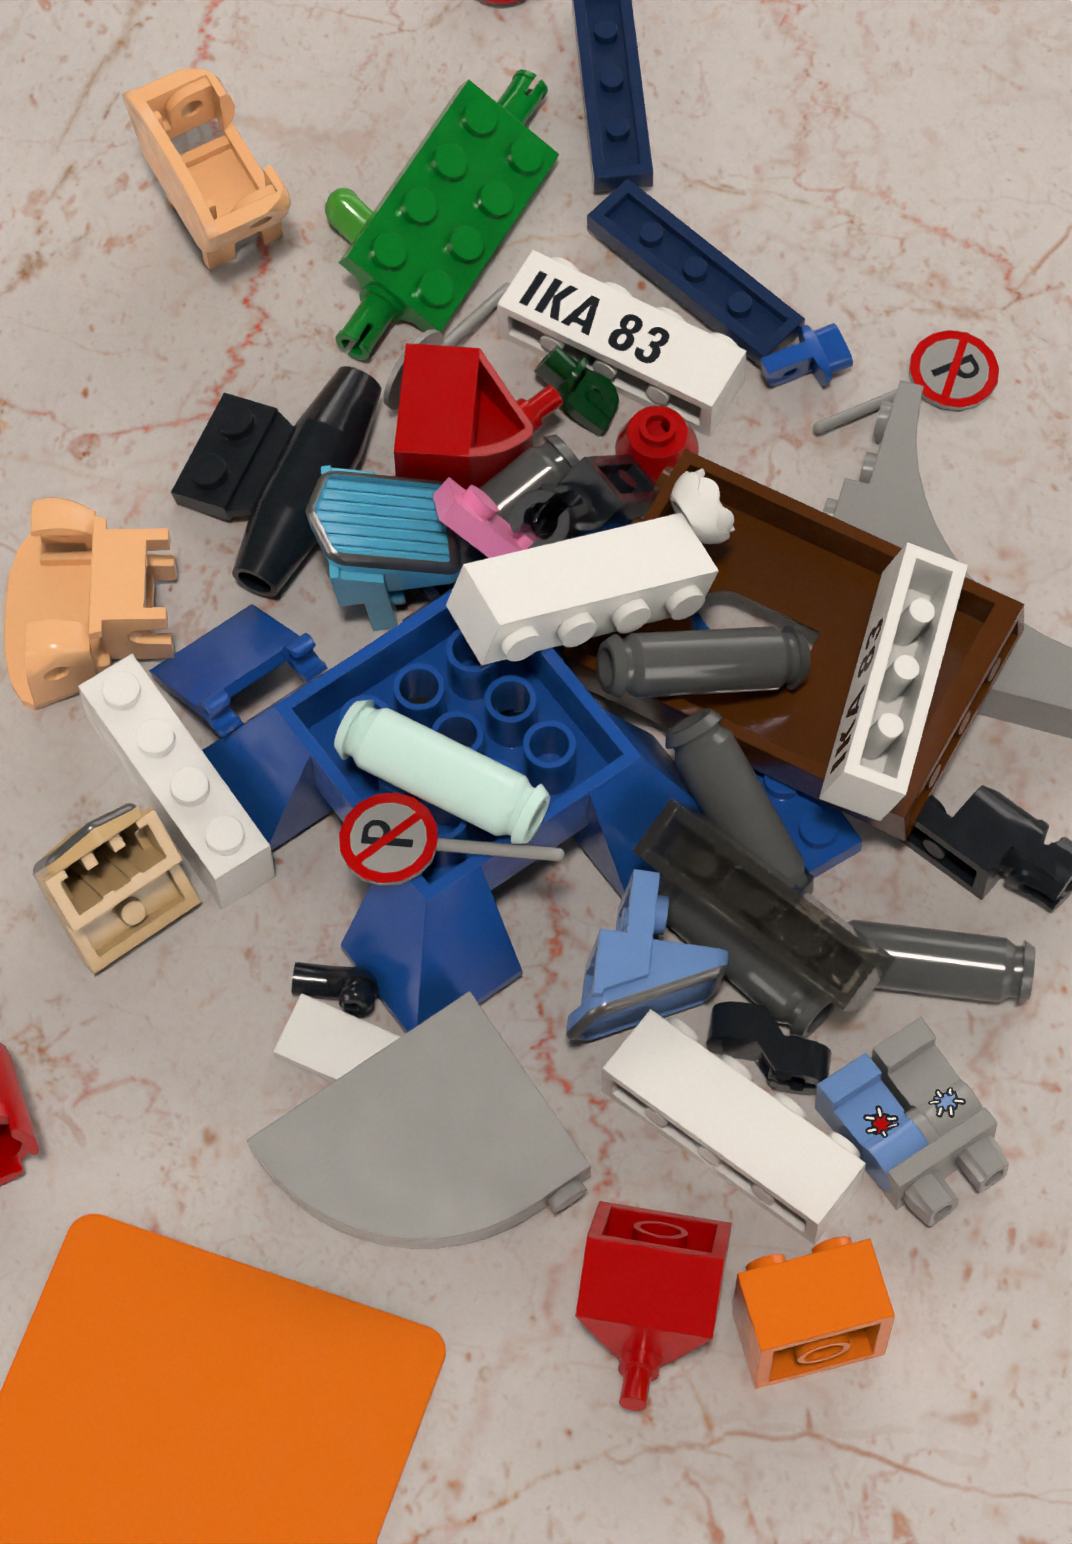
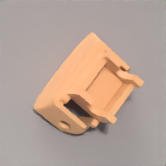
M180 69L138 89L133 88L122 94L143 155L166 192L167 201L171 208L176 209L197 246L202 250L204 263L209 270L235 259V243L259 232V236L264 244L283 237L281 220L290 209V194L275 168L269 165L263 168L262 171L232 122L235 104L221 80L215 74L203 69ZM217 118L219 128L223 133L222 136L179 155L170 140L171 138Z
M44 497L33 501L30 534L19 547L9 573L4 616L5 661L12 688L24 706L36 711L80 693L78 686L109 668L112 659H124L130 654H133L136 659L174 658L175 647L172 633H153V629H168L166 607H154L155 581L177 580L174 555L147 554V551L170 550L171 537L169 528L107 529L106 518L98 517L95 510H91L75 501L59 497Z

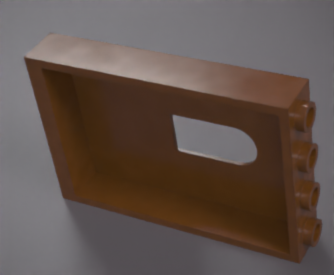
M685 449L675 467L667 466L657 479L652 494L654 502L645 517H636L631 524L675 514L670 502V495L676 481L686 471L695 472L703 468L705 472L704 477L715 481L718 485L720 492L719 500L722 506L734 515L733 527L735 528V531L730 533V538L725 542L719 544L702 543L719 570L705 598L717 593L734 594L820 634L810 650V670L807 679L794 689H788L783 685L778 690L647 698H632L625 693L622 698L616 699L602 690L597 675V653L603 641L613 634L619 635L623 640L630 633L693 630L691 625L692 615L681 620H674L671 617L647 623L630 633L623 634L616 631L592 637L575 647L561 645L560 652L562 653L563 661L586 689L669 729L684 718L703 709L710 708L723 716L719 724L731 730L753 769L906 842L916 824L917 817L930 799L1024 631V604L965 577L906 795L881 821L819 799L881 575L902 548Z

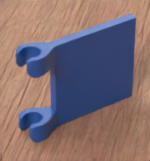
M251 604L175 653L174 658L164 660L149 670L154 681L200 714L216 734L223 738L243 725L241 718L229 706L232 696L286 661L305 682L324 672L328 667L325 661H322L313 650L316 644L308 633L299 636Z

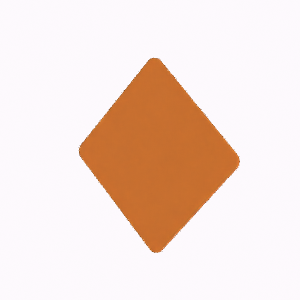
M101 1214L84 1215L75 1220L68 1229L0 1391V1544H376L446 1357L444 1340L436 1330L429 1326Z

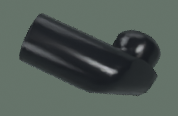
M295 962L291 994L301 995L302 993L307 996L338 999L339 1005L351 1014H362L372 1008L374 996L378 994L379 988L375 976L369 970L363 967Z

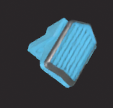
M330 465L321 466L322 475L318 479L307 504L306 515L310 527L326 559L329 561L330 580L339 607L365 604L373 631L393 629L398 625L396 605L405 604L407 601L406 589L454 583L462 569L459 535L439 520L432 496L444 482L377 475L375 472L331 468Z

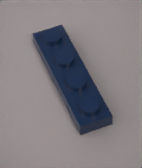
M572 0L594 191L615 190L627 179L631 180L639 188L652 187L653 166L632 0Z
M625 180L587 215V229L717 333L731 338L740 348L746 350V356L761 368V358L788 347L798 337L799 326L805 324L804 317L631 180Z

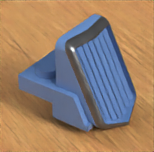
M634 869L618 907L616 930L600 928L585 966L581 1005L568 1016L566 1030L568 1039L589 1041L636 1026L650 1009L664 1017L703 1004L721 985L728 967V951L720 948L658 940L659 935H663L665 931L669 906V896L658 895L660 873Z

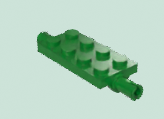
M523 69L517 70L498 102L493 100L469 79L459 86L338 262L357 278L361 288L359 294L361 303L344 328L335 337L336 343L342 350L347 347L350 341L355 342L347 353L351 357L358 360H367L372 353L373 347L390 322L394 323L403 320L414 323L424 332L430 329H436L441 332L560 155L524 125L540 100L544 99L548 92V88L542 79L537 82L533 90L528 89L537 76L533 72Z

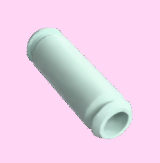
M373 700L356 701L345 714L335 736L334 747L343 760L351 756L360 769L495 836L510 835L511 844L528 843L537 832L547 812L550 795L543 784H539L534 788L525 775L390 708L375 709Z

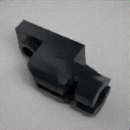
M631 454L583 457L558 483L542 484L537 490L524 494L512 506L508 522L514 534L526 533L530 528L533 529L536 535L552 534L547 539L536 540L528 549L622 527L631 518L645 517L654 502L652 494L656 483Z
M983 785L971 795L953 817L948 815L941 802L931 795L917 817L916 824L906 842L897 838L980 900H983L1003 875L1007 876L1005 879L1007 885L1040 900L1052 910L1062 905L1072 893V841L1067 837H1061L1057 842H1051L1049 845L1044 844L1049 829L1047 822L1037 820L1000 792Z

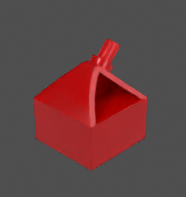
M406 343L394 444L396 476L443 482L449 477L465 490L470 485L480 488L529 447H533V434L543 427V419L563 405L562 397L553 386L548 385L526 401L520 398L516 401L481 348Z
M599 1201L587 1235L575 1317L619 1360L618 1371L623 1376L619 1404L623 1408L632 1411L644 1410L647 1406L650 1383L658 1378L660 1368L713 1339L722 1293L732 1227L731 1222Z

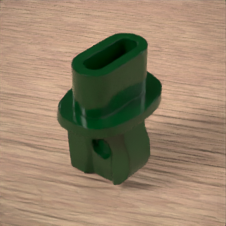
M556 345L541 360L534 372L558 391L563 400L562 407L571 417L599 436L607 428L617 408L619 398L616 387L610 379L586 367L589 362L588 358L582 356L576 361Z

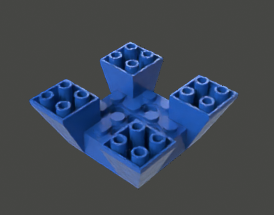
M453 587L402 619V623L344 661L299 686L245 721L243 725L225 737L219 738L202 749L213 767L270 844L271 851L333 810L344 822L345 816L359 802L375 794L393 792L414 797L429 809L437 823L438 838L511 844L510 835L495 836L360 769L353 757L349 756L343 760L334 747L335 736L349 708L356 701L373 700L375 709L390 708L464 746H469L471 749L525 775L534 788L539 784H543L550 795L547 812L533 838L528 843L520 845L556 847L573 836L621 897L624 895L634 869L658 872L661 876L674 863L680 860L690 861L719 841L677 769L674 760L652 734L602 709L562 660L560 646L537 651L520 661L505 659L481 666L446 607ZM417 697L431 700L424 704H414L409 702L410 700ZM505 710L523 712L513 717L499 714ZM436 851L432 863L420 876L400 885L389 886L371 883L341 942V949L355 967H363L375 976L379 988L378 998L405 1033L469 991L480 1004L522 975V968L491 890L537 859Z

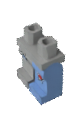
M920 1017L873 1047L872 1058L867 1053H864L818 1083L815 1109L834 1132L844 1136L859 1150L861 1155L859 1159L866 1163V1172L885 1191L884 1195L892 1206L898 1210L907 1204L926 1225L932 1226L949 1215L958 1205L959 1198L944 1178L961 1168L978 1192L985 1191L1007 1175L1009 1163L999 1144L994 1139L998 1122L986 1107H982L975 1093L954 1071L936 1046V1036L923 1018Z

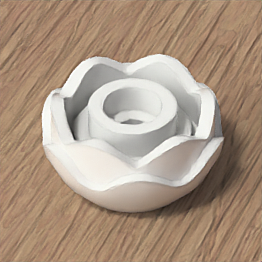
M703 468L695 472L686 471L676 481L670 495V502L675 514L683 513L701 543L719 544L725 542L730 538V533L735 531L733 527L734 515L722 506L719 500L720 492L718 485L715 481L704 477L705 472Z

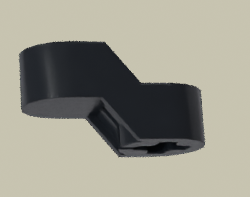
M733 1001L720 1002L713 1006L706 1043L709 1049L720 1055L725 1054L736 1059L754 1061L773 1091L798 1095H816L817 1084L829 1076L832 1052L827 1046L809 1039L785 1036L766 1006Z

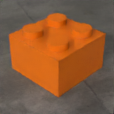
M847 1236L828 1239L815 1245L811 1249L812 1254L786 1260L783 1254L763 1256L748 1263L745 1267L746 1271L737 1273L732 1314L755 1389L885 1355L895 1314L871 1238L854 1243Z

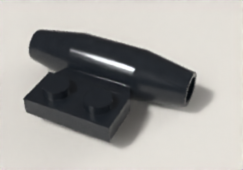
M349 366L338 368L298 419L295 426L277 408L228 393H223L178 477L171 494L177 505L231 521L232 517L250 515L232 571L235 580L248 590L263 596H276L317 543L306 515V507L317 481L322 475L321 466L330 465L331 468L356 469L362 457L382 389L380 384L366 372Z

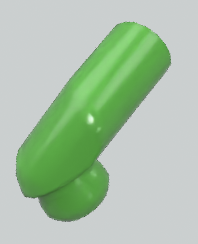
M348 188L334 190L330 193L325 203V214L329 223L350 243L353 242L373 213L357 194Z

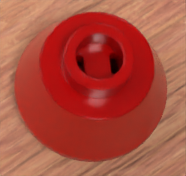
M649 406L638 411L621 428L615 443V455L631 454L655 483L667 466L675 467L685 449L697 455L699 451L698 440L691 426L678 412L665 406Z

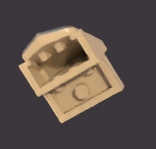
M126 803L88 822L83 827L67 835L44 857L37 861L33 868V876L39 884L40 890L84 965L93 974L201 903L180 865L183 859L155 809L151 806L141 812L137 805Z

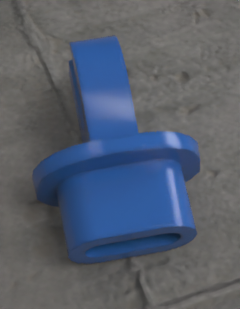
M835 323L814 331L808 325L799 326L798 337L800 343L761 358L760 361L762 373L770 386L789 383L810 372L814 374L816 380L822 386L831 383L832 374L853 366L850 350Z

